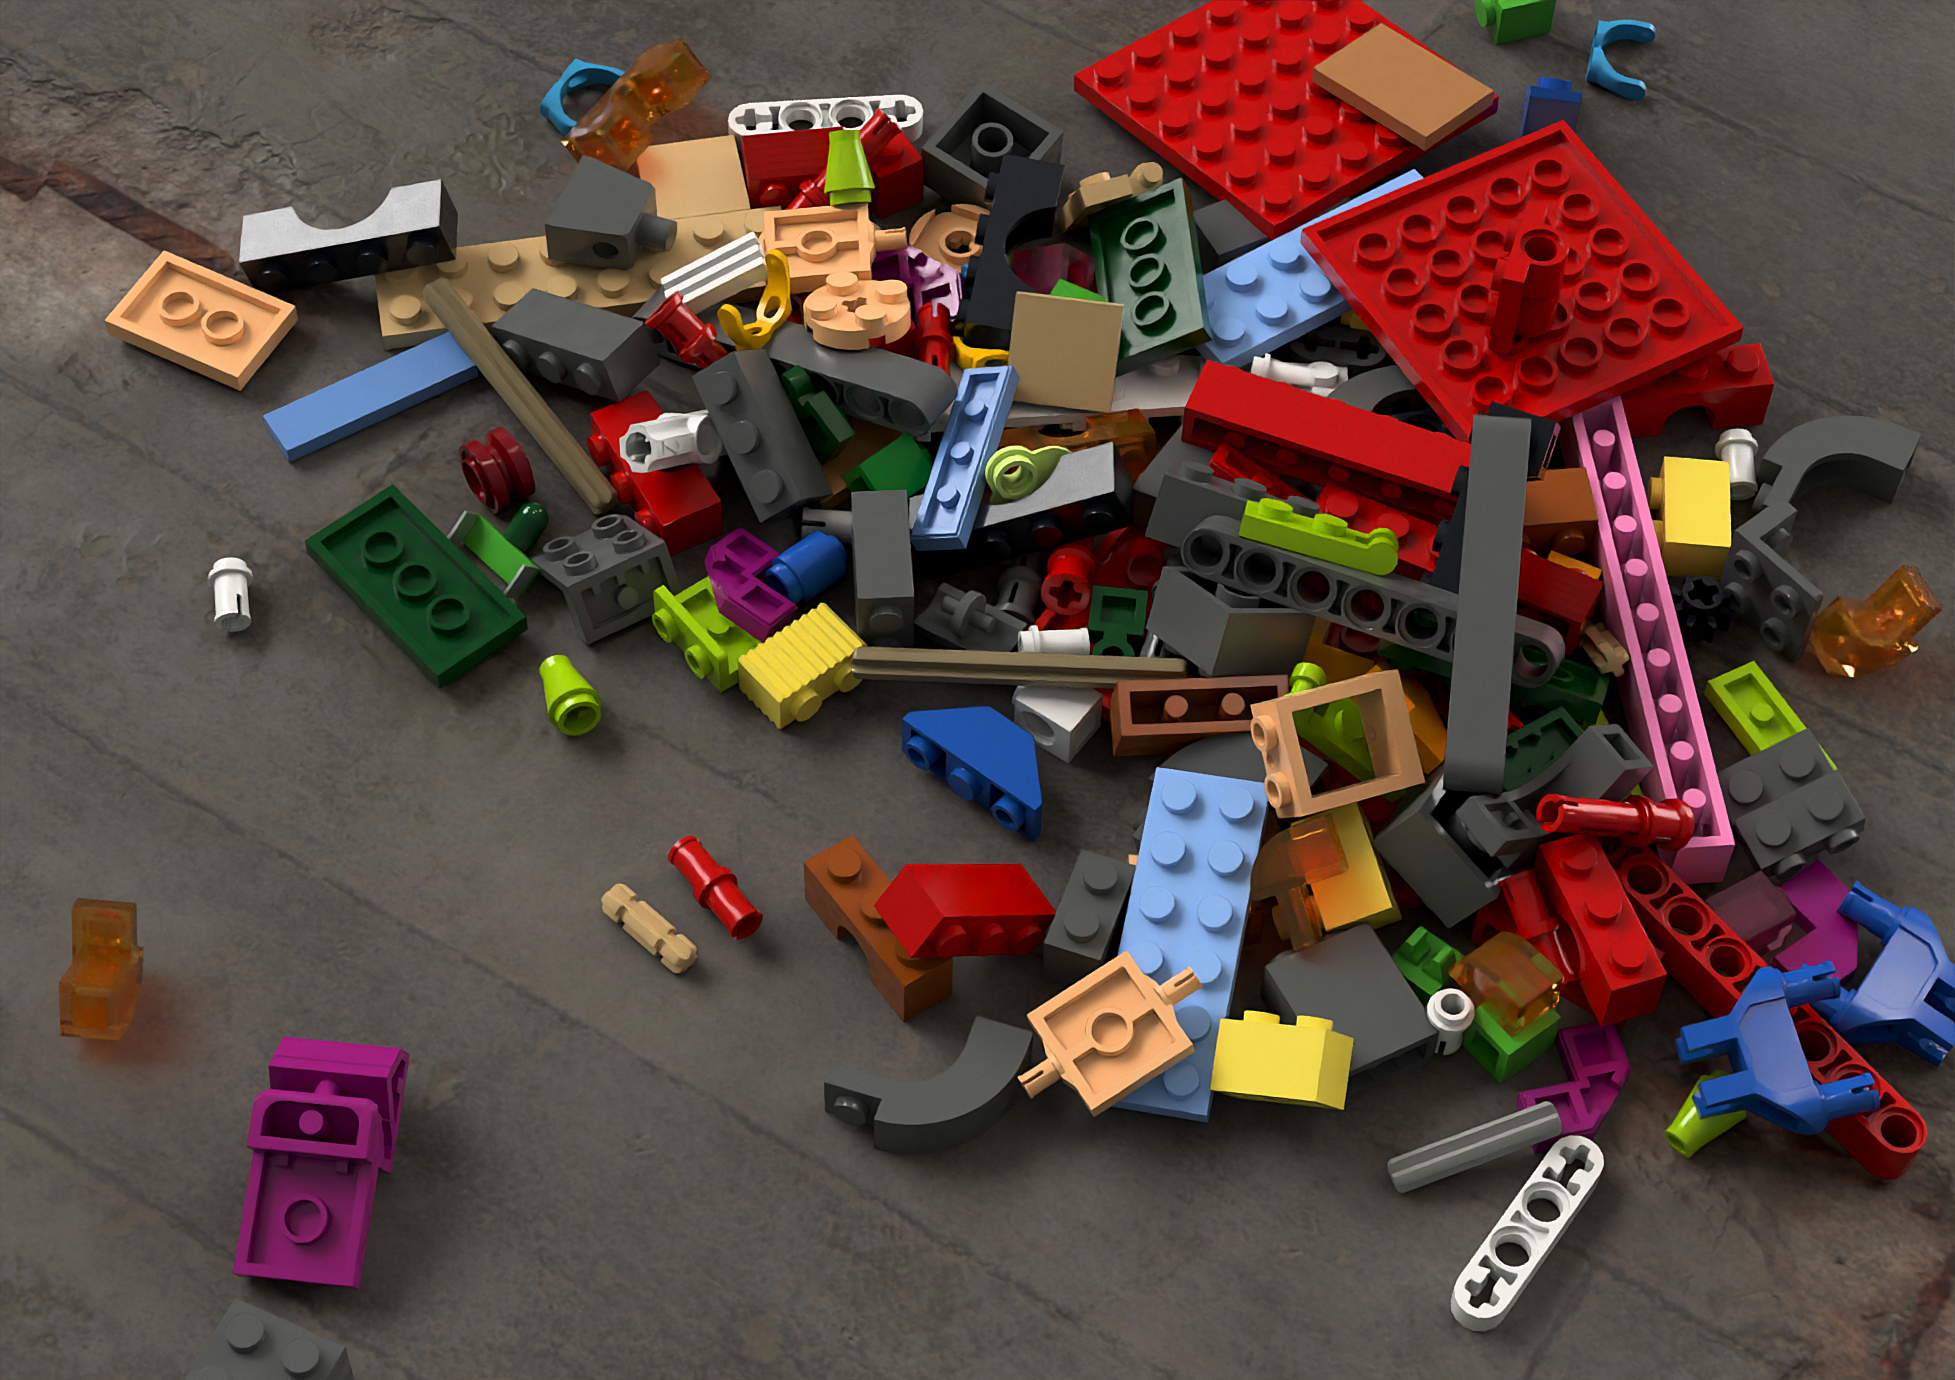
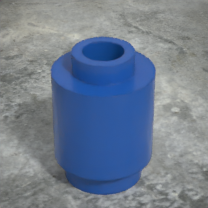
M814 531L772 560V567L765 572V580L770 588L792 603L804 605L846 576L848 555L842 543L835 536L830 534L826 536L822 532Z

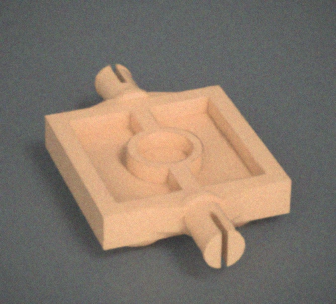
M867 202L764 212V230L759 237L765 256L770 250L776 249L787 257L790 268V294L792 295L813 292L820 287L826 286V278L836 272H851L858 279L872 280V262L876 257V252L907 250L905 227L874 231V227L869 219Z
M1126 950L1027 1014L1030 1025L1044 1044L1047 1059L1017 1077L1021 1086L1032 1099L1035 1095L1061 1079L1064 1084L1077 1092L1092 1116H1097L1195 1052L1192 1042L1176 1021L1173 1006L1198 989H1202L1201 982L1188 966L1184 971L1159 986L1156 981L1142 973Z

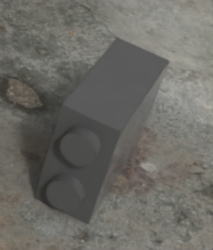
M907 490L851 492L852 564L857 635L867 644V647L914 648V586Z
M1368 921L1349 930L1339 929L1331 931L1319 943L1303 950L1297 951L1292 949L1284 951L1265 966L1260 996L1271 1014L1280 1016L1279 1024L1296 1026L1297 1016L1318 1017L1333 1021L1332 1031L1354 1038L1345 1100L1433 1061L1440 1031L1430 1023L1423 1005Z

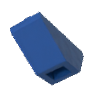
M1538 76L1537 86L1526 85L1519 138L1562 120L1575 132L1583 93L1571 91L1573 81Z
M990 706L909 712L902 719V751L912 764L922 770L929 769L948 782L951 789L961 798L968 801L974 800L990 811L1004 828L1010 831H1019L1033 842L1041 834L1042 797L1033 735Z

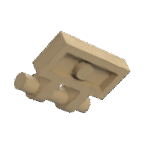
M1155 162L1142 163L1134 169L1130 177L1125 174L1110 178L1109 172H1103L1081 180L1079 182L1081 187L1068 195L1069 200L1057 213L1063 233L1089 226L1088 215L1161 186L1163 181L1161 166Z

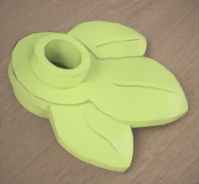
M1008 446L1000 449L989 459L985 469V478L992 490L987 505L1007 504L1030 495L1049 479L1057 467L1061 456L1072 452L1059 446H1048L1034 451H1030L1022 446ZM1019 466L1018 470L1013 474H1004L1011 467Z

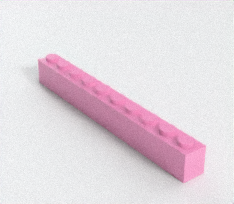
M1619 395L1562 420L1558 440L1565 469L1586 467L1599 518L1591 552H1586L1589 565L1603 570L1600 581L1604 583L1598 599L1602 622L1625 649L1630 658L1622 665L1625 673L1617 677L1616 680L1630 738L1654 766L1641 780L1644 796L1652 799L1655 803H1660L1664 799H1680L1688 804L1694 816V831L1688 844L1677 851H1667L1657 846L1659 858L1686 884L1723 882L1735 842L1621 396Z

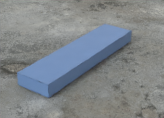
M447 332L263 415L265 428L290 463L478 377V369L452 334Z
M1013 365L964 370L958 388V396L954 400L910 535V541L916 551L966 549L987 483L985 478L986 465L989 459L997 452L1020 379Z

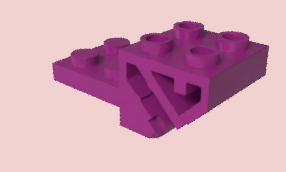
M283 1037L268 1065L271 1089H265L260 1092L253 1103L246 1147L253 1150L232 1274L246 1278L359 1290L378 1173H392L410 1054L402 1048Z

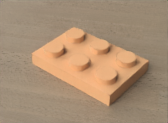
M163 251L105 319L107 332L111 336L241 391L298 321L295 305L167 251Z

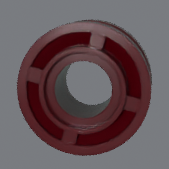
M497 427L485 434V446L477 440H472L460 446L459 456L464 477L475 497L491 513L496 514L508 508L510 505V494L515 499L522 501L535 493V481L530 462L520 444L503 427Z

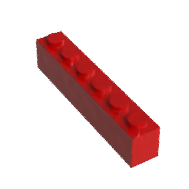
M1206 360L1185 405L1181 441L1214 452L1221 442H1226L1263 468L1325 487L1326 483L1330 482L1414 517L1440 524L1442 519L1451 521L1458 499L1450 497L1452 485L1461 465L1469 467L1471 444L1451 438L1447 434L1432 432L1401 422L1388 415H1379L1348 405L1338 399H1329L1295 388L1285 382H1276L1245 372L1238 367L1226 366L1210 360Z

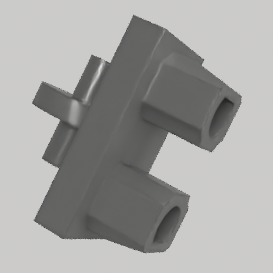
M945 582L938 588L929 607L922 614L918 615L914 621L915 632L934 641L935 645L945 650L1015 652L1018 647L1019 631H1028L1027 623L987 604L985 595L975 590L965 593Z

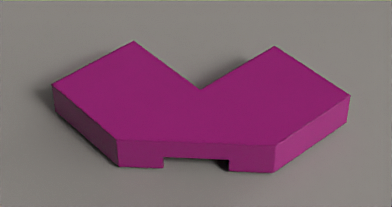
M907 244V250H890L876 254L872 262V280L881 282L885 280H899L906 284L908 299H914L917 329L918 309L922 305L932 302V316L937 317L938 302L947 306L950 310V332L957 330L955 329L960 299H969L968 287L965 286L966 278L959 271L946 264H941Z
M738 527L710 547L704 562L719 613L764 643L768 637L774 636L777 631H780L792 622L798 607L762 582L765 579V572L772 567V560L779 556L780 553L743 528Z
M1819 859L1776 888L1773 899L1808 934L1776 955L1771 967L1773 969L1777 968L1781 973L1800 969L1803 963L1809 967L1829 960L1836 970L1834 974L1829 976L1830 978L1838 976L1840 987L1853 979L1857 970L1858 923L1844 914L1841 915L1836 912L1850 890Z
M1598 1022L1559 1029L1554 1043L1569 1082L1518 1093L1516 1104L1519 1111L1545 1101L1551 1102L1556 1108L1562 1123V1132L1558 1136L1531 1145L1534 1154L1549 1151L1559 1139L1570 1135L1582 1136L1591 1141L1594 1139L1627 1083L1632 1070L1615 1024L1600 1027Z

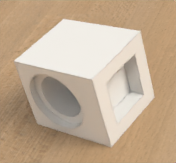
M1018 685L1012 697V704L1015 706L1014 723L1033 735L1035 744L1069 763L1101 726L1103 694L1093 688Z

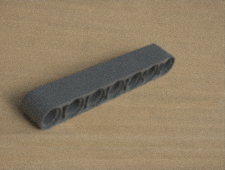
M661 286L636 312L632 319L645 323L659 305L666 300L665 288ZM721 301L695 314L704 324L711 322L716 327L715 331L718 333L716 340L729 353L737 350L734 342L722 330L717 315L718 310L724 304H729L739 311L743 326L757 321L755 310ZM768 314L766 315V318L774 317ZM788 320L772 333L770 340L761 348L766 349L781 382L783 381L781 379L783 373L799 365L808 374L815 393L818 394L824 390L831 401L839 406L845 414L910 435H926L958 396V389L954 380L943 369L935 365L870 345L868 349L860 350L828 347L813 339V329L809 327L806 331L804 325ZM647 328L657 355L682 362L677 358L678 350L657 329L649 330ZM694 362L689 364L698 367Z
M1475 414L1473 417L1442 790L1502 795L1531 434V419Z
M1213 515L1205 518L1185 536L1181 544L1183 564L1190 572L1197 576L1453 663L1458 594L1393 572L1386 575H1375L1239 536L1241 521L1222 515ZM1202 535H1210L1220 542L1223 549L1221 557L1212 556L1207 553L1202 545ZM1255 553H1263L1269 556L1275 563L1276 574L1270 575L1260 571L1254 561ZM1315 571L1323 574L1329 582L1330 592L1323 593L1313 589L1308 582L1307 572ZM1367 589L1378 593L1383 600L1384 610L1375 611L1366 607L1360 596L1361 590ZM1426 608L1433 612L1437 617L1438 628L1427 629L1421 626L1415 619L1414 609ZM1516 614L1511 683L1528 688L1543 686L1552 678L1565 656L1563 637L1555 628L1547 624ZM1534 645L1541 648L1547 655L1548 664L1537 666L1529 663L1523 655L1522 647Z

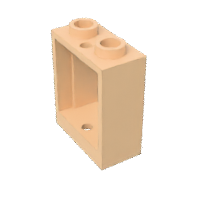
M1398 669L1370 673L1250 705L1253 715L1251 735L1256 747L1262 752L1267 773L1264 782L1265 792L1269 803L1276 810L1277 818L1306 816L1425 783ZM1356 695L1376 778L1312 795L1292 712Z

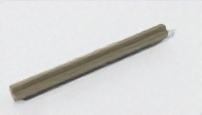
M438 278L433 283L427 284L423 290L425 302L592 512L597 515H604L609 510L614 509L618 504V493L450 282L444 278Z
M865 646L857 647L852 655L853 676L857 679L1114 689L1117 681L1188 678L1186 660L1177 658Z

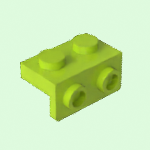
M709 576L676 596H673L664 585L653 591L655 613L652 614V621L659 635L668 643L674 641L684 652L686 661L694 674L700 679L707 677L720 693L738 683L739 658L741 655H747L750 649H756L758 644L762 642L719 613Z

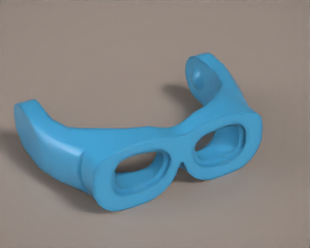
M1598 20L1585 80L1594 82L1625 98L1632 100L1642 99L1646 93L1645 83L1617 73L1607 61L1602 49L1619 39L1649 43L1655 38L1656 28L1650 23L1636 20L1609 22Z
M575 59L544 97L540 106V114L548 118L565 137L581 145H587L593 138L592 132L585 125L570 119L564 113L561 106L564 95L594 84L610 85L620 91L627 92L634 85V81L628 73L617 68L585 63Z

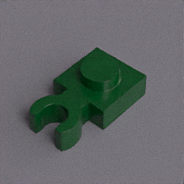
M797 365L781 375L783 380L781 383L816 458L823 466L840 455L855 435V432L851 428L845 412L831 401L824 390L816 394L808 374L801 366Z
M1093 585L1088 623L1089 641L1095 644L1092 655L1134 657L1133 648L1142 649L1148 591Z

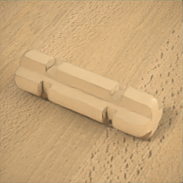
M1589 621L1578 642V646L1601 674L1611 672L1615 678L1623 675L1625 671L1622 665L1630 659L1628 653L1602 622L1593 625Z
M618 883L610 891H607L601 899L603 912L616 923L624 922L625 924L622 928L654 956L662 955L661 962L673 973L681 974L694 964L698 957L696 945L683 934L675 935L676 928L645 901L636 902L635 900L638 895L629 887Z

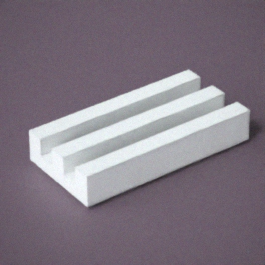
M753 231L661 278L662 285L666 290L664 291L666 299L678 290L684 296L682 302L694 314H697L768 278L765 253L761 242Z

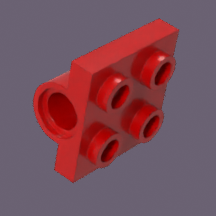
M1528 200L1521 221L1513 219L1510 221L1503 251L1510 252V256H1504L1503 259L1498 258L1490 290L1500 293L1499 295H1491L1484 320L1485 326L1493 327L1489 346L1490 350L1510 354L1516 335L1538 337L1547 333L1554 324L1569 252V243L1563 233L1545 225L1549 205Z

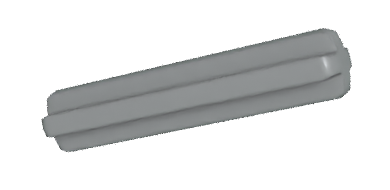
M1545 1101L1391 1158L1387 1162L1388 1173L1396 1190L1400 1193H1405L1558 1136L1562 1132V1123L1554 1105L1551 1102Z

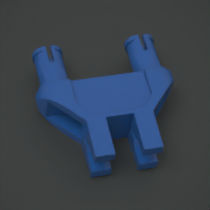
M1856 880L1836 912L1841 915L1844 914L1866 928L1870 933L1882 939L1879 944L1884 946L1857 991L1852 988L1848 992L1840 987L1841 994L1839 998L1822 1000L1808 1005L1822 1019L1829 1022V1025L1848 1044L1863 1045L1896 1042L1938 1067L1947 1052H1950L1955 1045V1023L1950 1020L1955 1021V964L1949 961L1939 934L1925 913L1912 905L1910 908L1904 905L1901 909L1861 885L1862 883ZM1803 963L1800 969L1808 967V965Z
M1824 961L1818 965L1781 973L1777 968L1773 969L1771 966L1759 968L1729 1015L1681 1028V1037L1676 1038L1674 1042L1681 1065L1728 1055L1734 1073L1699 1083V1092L1694 1093L1692 1096L1699 1120L1747 1110L1789 1131L1803 1135H1815L1822 1133L1828 1127L1829 1120L1879 1110L1880 1098L1878 1090L1869 1091L1868 1088L1875 1084L1869 1072L1819 1085L1817 1081L1812 1079L1790 1015V1008L1840 997L1841 988L1838 976L1833 978L1829 976L1836 971L1831 961Z

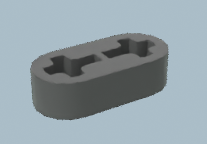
M1323 324L1288 342L1286 351L1287 362L1310 364L1324 361L1335 366L1347 367L1348 380L1364 372L1385 367L1387 351L1371 331ZM1306 345L1315 346V352L1305 351ZM1357 353L1368 354L1367 360L1358 359Z

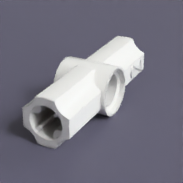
M707 409L686 414L664 413L657 420L630 425L625 436L619 438L620 457L628 462L632 472L646 473L687 463L711 464L717 461L719 456L728 455Z

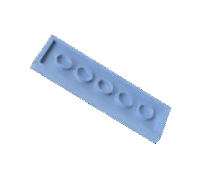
M1413 169L1203 275L1212 341L1196 346V350L1206 360L1240 368L1252 362L1254 356L1261 357L1352 310V307L1301 245L1302 229L1423 179V177Z
M1156 767L1118 955L1127 950L1142 973L1156 981L1159 986L1184 971L1188 966L1193 970L1194 975L1198 977L1203 988L1198 989L1178 1002L1173 1008L1176 1021L1192 1042L1195 1052L1111 1107L1207 1123L1209 1121L1214 1091L1209 1089L1220 1018H1229L1270 807L1264 783Z

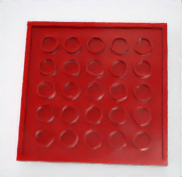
M1212 0L1074 74L1075 92L1219 201L1227 200L1271 240L1298 228L1344 198H1350L1494 115L1498 111L1499 96L1494 93L1493 105L1424 151L1312 82L1313 67L1380 23L1454 66L1361 0Z
M1564 120L1303 228L1300 243L1454 437L1469 443L1474 414L1477 415L1479 411L1487 414L1491 401L1558 423L1740 342L1744 329L1741 323ZM1529 200L1549 205L1545 225L1553 227L1564 234L1569 243V252L1552 328L1547 333L1538 337L1516 335L1511 353L1506 354L1489 349L1493 327L1485 326L1484 320L1491 295H1499L1500 293L1490 290L1498 258L1503 259L1504 256H1510V252L1503 251L1511 219L1521 221L1527 201Z

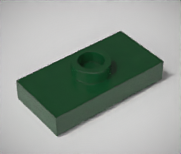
M1563 706L1507 735L1502 793L1516 789L1537 777L1556 762L1583 734L1584 731Z

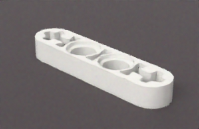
M908 95L747 103L734 108L729 114L728 132L729 135L735 136L737 150L742 152L743 135L795 131L788 125L796 120L811 122L814 126L810 129L841 126L838 122L847 117H856L864 123L856 128L843 127V130H860L879 108L891 118L892 122H895L903 130L902 133L912 143L921 136L923 131V108L919 101ZM896 118H905V122H897ZM773 124H778L779 130H773ZM755 126L756 130H746V127Z
M1570 1135L1559 1139L1552 1146L1458 1277L1451 1297V1311L1455 1319L1463 1327L1472 1331H1488L1502 1322L1593 1193L1604 1166L1603 1154L1593 1141L1582 1136ZM1575 1159L1583 1161L1585 1163L1584 1169H1578L1569 1180L1567 1188H1564L1559 1181L1561 1180L1565 1164H1571ZM1545 1198L1552 1201L1558 1207L1560 1217L1551 1222H1541L1530 1215L1527 1204L1531 1200ZM1506 1242L1516 1243L1526 1250L1529 1261L1519 1267H1510L1498 1259L1495 1248ZM1490 1276L1497 1283L1493 1288L1489 1304L1483 1303L1478 1309L1472 1307L1469 1304L1471 1295L1475 1297L1479 1295Z

